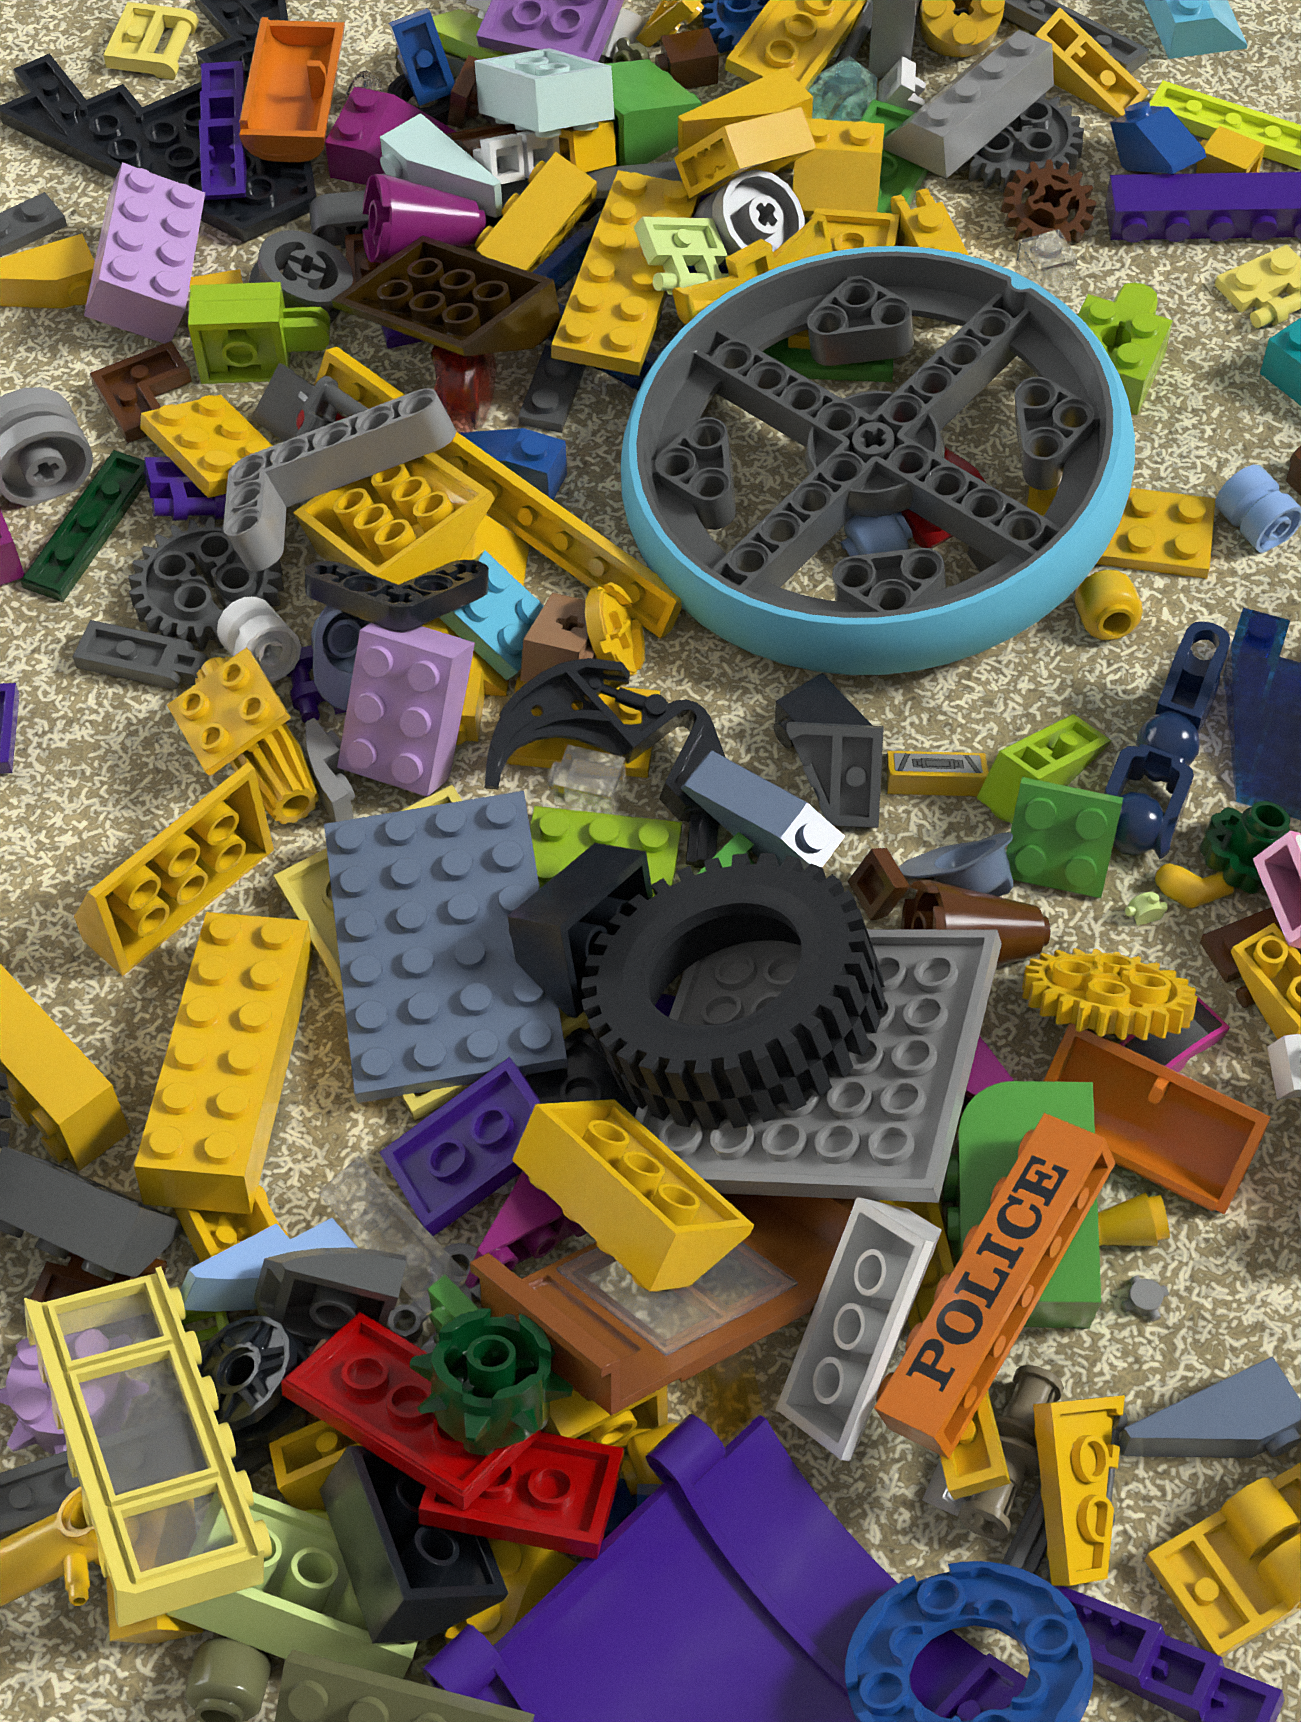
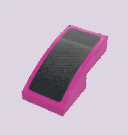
M1197 996L1193 1021H1191L1189 1028H1181L1180 1034L1167 1032L1166 1038L1162 1039L1148 1033L1147 1040H1141L1135 1035L1130 1034L1119 1044L1179 1072L1191 1057L1210 1048L1224 1038L1230 1027Z

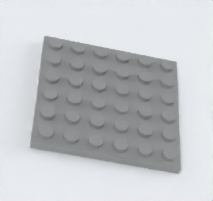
M867 929L880 965L885 986L881 988L885 997L884 1010H877L881 1021L876 1033L866 1032L870 1046L863 1056L849 1052L853 1068L844 1078L831 1071L828 1074L832 1085L830 1090L821 1096L812 1087L802 1093L807 1105L792 1111L788 1101L775 1106L778 1118L764 1123L759 1111L748 1113V1126L733 1128L729 1117L721 1116L718 1130L703 1129L698 1115L695 1116L690 1128L676 1125L671 1112L663 1121L652 1116L648 1105L643 1109L638 1107L635 1118L718 1193L856 1199L860 1197L869 1200L939 1203L1002 945L998 930ZM753 941L733 945L707 955L685 969L669 1018L693 1025H715L741 1019L760 1010L774 1000L791 982L800 963L802 947L784 941Z

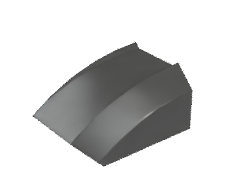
M341 1247L307 1249L264 1258L254 1294L259 1316H267L281 1323L293 1338L315 1346L321 1339H330L359 1312L386 1327L391 1310L394 1311L399 1298L407 1257L380 1250Z

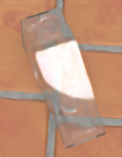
M360 1156L355 1158L318 1192L320 1197L367 1249L380 1250L407 1257L401 1287L428 1317L432 1312L428 1294L430 1286L444 1274L458 1288L465 1284L468 1275Z

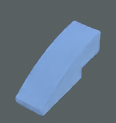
M333 1218L292 1239H289L276 1223L190 1268L180 1289L185 1310L214 1312L257 1309L254 1294L264 1258L315 1248L358 1247Z

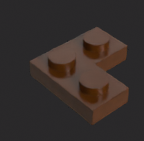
M172 341L90 373L93 387L127 444L147 436L140 429L141 413L161 407L155 396L192 382L189 368Z

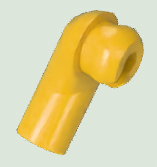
M1169 863L1162 865L1155 874V882L1161 892L1188 908L1199 907L1234 892V887L1229 886L1224 881L1223 872L1201 878L1182 866Z

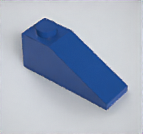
M525 428L459 433L554 500L567 476L565 440Z

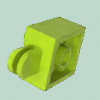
M281 282L191 285L188 328L201 384L270 382L279 363L290 368L291 352L323 351L329 345L330 317L322 307L285 308Z
M1136 282L1124 284L1118 291L1114 301L1088 294L1078 316L1102 343L1120 375L1128 397L1131 414L1138 415L1166 355L1173 320L1155 315L1158 304L1157 293L1151 287Z

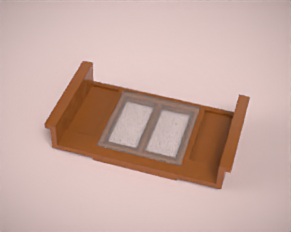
M719 1193L750 1220L754 1227L748 1237L689 1287L649 1292L638 1286L633 1281L632 1274L613 1256L600 1250L596 1242L522 1279L489 1253L471 1261L470 1272L480 1279L481 1309H491V1317H503L506 1313L515 1315L516 1321H519V1314H522L538 1324L544 1330L556 1353L551 1358V1371L571 1383L573 1389L587 1401L593 1400L612 1416L677 1379L681 1383L812 1312L856 1199Z

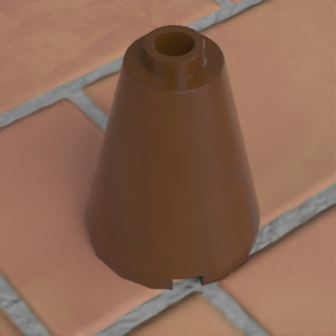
M932 880L913 882L910 888L917 890L915 899H905L901 921L902 930H998L1002 945L996 967L1037 957L1050 940L1051 929L1049 920L1046 916L1042 915L1040 908L1036 905Z

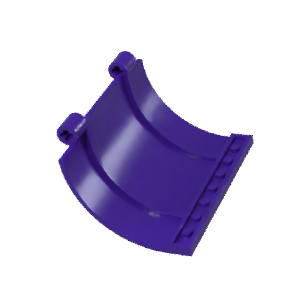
M689 1414L645 1456L648 1465L662 1484L602 1541L598 1559L585 1557L494 1646L474 1626L468 1624L422 1668L424 1675L435 1688L535 1714L533 1722H857L852 1711L845 1682V1659L848 1646L858 1623L867 1610L878 1598L898 1583L866 1552L824 1504L794 1464L766 1418L759 1414L739 1435L724 1447L718 1436L706 1423L697 1416ZM952 1630L930 1640L916 1656L910 1673L911 1690L918 1701L922 1703V1706L940 1717L952 1719L954 1716L960 1717L961 1721L973 1720L978 1714L987 1710H1003L1009 1707L1012 1698L1017 1697L1024 1690L1027 1680L1025 1676L990 1653L984 1655Z

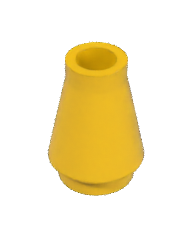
M1145 1192L1098 1212L1099 1246H1158L1159 1240L1170 1238L1168 1219L1161 1195L1148 1197Z

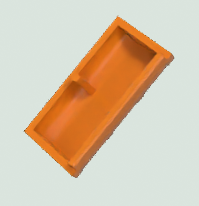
M268 17L260 19L239 121L241 142L252 155L268 161L304 162L318 157L323 151L344 37L345 22L269 20Z
M1069 1023L1043 1081L1093 1082L1095 1134L1106 1139L1116 1164L1212 1212L1216 1210L1225 1214L1260 1145L1271 1116L1105 1037L1097 1036L1095 1032L1088 1029L1081 1032L1075 1031L1076 1024Z

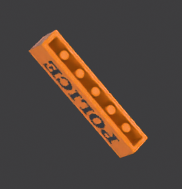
M1046 1113L1043 1114L1035 1130L1030 1129L1024 1135L1018 1149L1016 1163L1009 1175L1002 1177L995 1185L991 1195L990 1208L980 1225L976 1224L969 1230L963 1243V1254L953 1272L947 1273L940 1280L934 1295L935 1303L924 1322H919L911 1330L906 1342L905 1355L895 1372L887 1374L879 1386L876 1396L877 1403L874 1409L889 1430L947 1459L951 1457L1116 1164L1104 1137Z

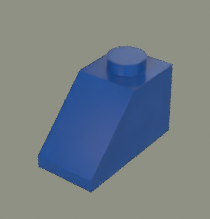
M1148 101L1138 102L1124 109L1125 115L1110 121L1121 166L1127 171L1174 174L1206 158L1205 149L1169 107L1150 106Z

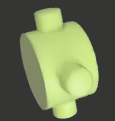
M1146 892L1134 897L1125 908V914L1133 916L1137 925H1142L1160 920L1167 911L1168 906L1166 902L1159 901L1158 894Z

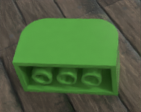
M1001 1082L980 1091L968 1103L960 1120L955 1151L950 1154L942 1186L943 1202H953V1207H947L946 1228L947 1238L951 1242L956 1265L963 1254L962 1249L966 1235L974 1225H980L991 1206L990 1200L995 1185L1002 1177L1009 1175L1018 1159V1149L1024 1135L1030 1129L1035 1130L1044 1113L1095 1133L1093 1082ZM1097 1197L1024 1327L1090 1329L1101 1304Z

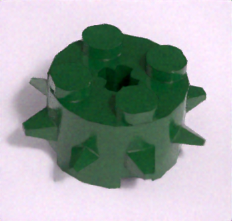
M489 1308L460 1314L448 1322L439 1331V1341L433 1351L414 1356L410 1361V1368L431 1382V1395L417 1407L419 1413L433 1412L439 1427L453 1439L462 1442L465 1450L469 1453L483 1456L493 1453L497 1448L523 1442L538 1430L543 1429L549 1419L550 1401L572 1396L573 1385L551 1371V1358L556 1353L544 1330L538 1324L522 1314H519V1321H516L515 1315L507 1313L503 1317H491V1309Z

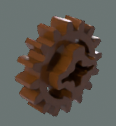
M1047 159L1044 168L1039 169L1038 165L1032 161L1029 163L1026 173L1018 169L1014 174L1012 182H1008L1003 193L1005 198L1000 207L1001 212L1008 213L1004 226L1005 228L1015 226L1017 230L1013 239L1018 241L1023 237L1028 238V249L1033 250L1037 243H1041L1045 253H1050L1053 244H1058L1062 251H1066L1071 240L1076 243L1082 240L1085 230H1089L1094 219L1092 214L1096 207V201L1089 199L1093 187L1092 185H1080L1083 176L1081 171L1073 176L1068 174L1069 164L1064 162L1060 169H1054L1052 160ZM1029 190L1030 194L1026 202L1022 204L1021 196ZM1075 209V218L1068 223L1067 219L1070 211Z

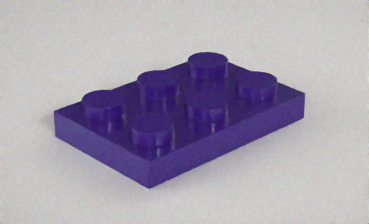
M510 1057L379 1152L421 1224L433 1237L523 1171L512 1161V1158L535 1104H542V1102Z

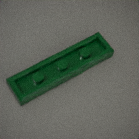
M116 450L112 451L20 580L24 589L60 602L65 601L146 485L144 460Z

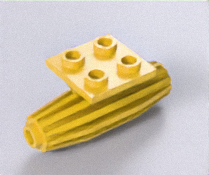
M246 647L232 658L228 656L225 658L215 657L206 661L197 672L195 685L167 704L205 773L211 776L228 763L231 764L236 772L248 762L255 768L264 809L276 822L279 821L281 824H287V822L296 823L299 819L309 816L308 813L316 808L318 794L302 748L286 723L291 717L255 657Z

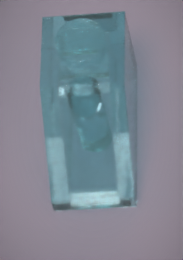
M850 56L818 74L808 90L813 96L812 119L822 118L825 120L859 122L873 99L876 100L877 77Z

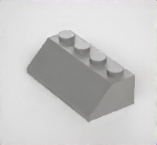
M1021 30L1016 31L985 52L883 139V149L947 179L1054 86L1052 43Z

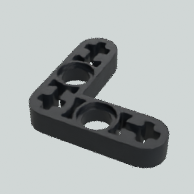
M475 560L453 561L399 585L335 561L315 562L308 565L305 569V593L309 598L391 630L416 628L488 594L489 568L486 564Z

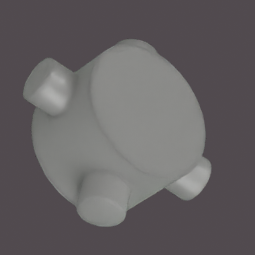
M1138 1275L1132 1277L1129 1280L1132 1286L1128 1299L1122 1301L1124 1311L1132 1310L1140 1316H1149L1152 1322L1157 1321L1161 1318L1158 1310L1162 1304L1163 1297L1169 1295L1167 1287L1165 1285L1160 1286L1151 1279H1140Z

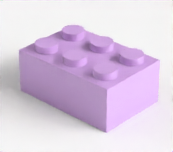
M370 623L362 628L359 633L337 768L427 797L444 784L451 774L475 642L423 626L409 630H391Z

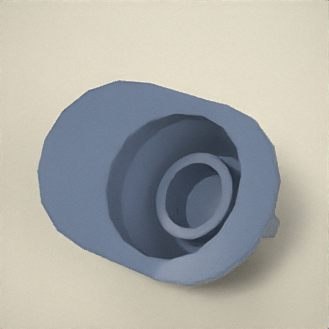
M327 605L314 622L311 631V646L314 650V683L321 697L330 705L347 711L359 633L362 628L371 622Z
M1009 832L999 833L979 841L939 847L908 859L900 865L899 869L906 878L934 877L940 883L1000 897L1008 894L1013 888V879L1005 847L1012 841L1013 834Z

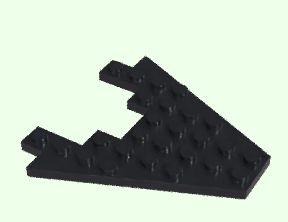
M195 0L196 6L225 39L196 52L199 67L201 68V63L243 61L246 91L260 19L268 17L269 20L288 21L285 0ZM50 53L13 69L16 82L26 95L0 105V121L3 124L115 179L123 162L202 191L199 120H201L200 91H202V82L142 107L124 84L86 100ZM247 150L246 197L204 200L201 221L246 242L309 213L310 203L317 197L311 160L304 162L268 161L252 155Z

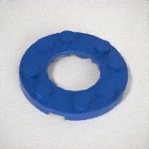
M983 1561L957 1562L948 1564L950 1572L937 1574L916 1582L913 1575L901 1581L877 1599L858 1623L850 1640L845 1659V1682L852 1711L857 1722H1080L1092 1693L1094 1673L1091 1649L1086 1632L1077 1618L1076 1609L1057 1588L1046 1580L1026 1570L1007 1564ZM981 1626L998 1629L1018 1642L1028 1656L1030 1667L1024 1690L1017 1697L1012 1698L1010 1706L1003 1710L992 1709L984 1711L969 1721H961L960 1717L954 1716L952 1719L940 1717L922 1706V1703L918 1701L911 1690L910 1673L916 1656L930 1640L955 1628Z

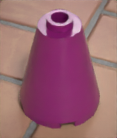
M383 173L374 174V176L371 175L368 178L362 214L368 215L369 229L362 230L365 253L370 262H386L422 235L459 248L474 245L478 236L485 229L486 218L484 210H479L475 200Z

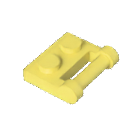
M127 2L103 55L106 68L154 74L156 78L174 80L179 70V57L189 34H194L199 24L198 17L194 12L187 9ZM165 27L174 28L163 54L154 53Z

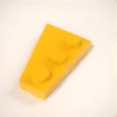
M1125 1395L1033 1404L1034 1434L1037 1441L1041 1479L1040 1492L1043 1501L1047 1538V1558L1050 1567L1051 1585L1071 1586L1108 1579L1114 1507L1106 1497L1109 1469H1118L1120 1447L1111 1444L1114 1416H1123Z

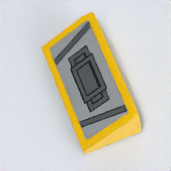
M887 751V794L978 796L989 773L985 753Z

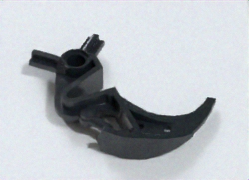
M593 658L559 663L535 676L509 699L499 714L500 718L491 739L486 763L485 789L498 790L501 773L508 758L517 749L536 740L556 737L578 740L623 758L629 764L675 728L685 727L689 730L690 734L664 783L659 799L679 821L689 823L686 865H693L694 868H703L705 866L704 861L712 859L716 855L718 827L721 824L681 789L682 785L710 751L725 757L712 719L704 707L690 700H675L668 703L659 694H652L646 697L622 688L620 686L628 685L630 679V672L622 662ZM604 694L615 698L616 703L640 711L641 724H623L598 695ZM575 704L579 710H573L571 705ZM535 708L540 709L542 715L534 716L531 711Z

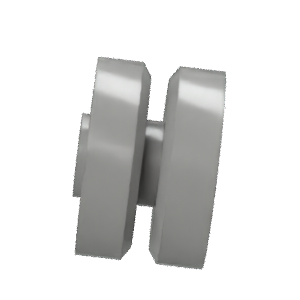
M758 169L741 172L724 186L711 193L699 203L693 218H713L728 256L759 239L770 243L774 252L805 225V217L799 199L789 185L773 173ZM724 259L718 267L721 273H728L726 259Z
M43 387L22 388L1 396L0 494L10 502L24 506H34L79 488L90 474L94 458L83 430L78 426L76 416L69 402L58 392Z

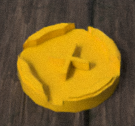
M610 582L590 589L585 599L587 633L597 659L622 662L630 672L631 677L638 674L636 673L637 670L642 668L645 661L643 628L638 618L631 620L627 610L633 607L630 597L620 586Z

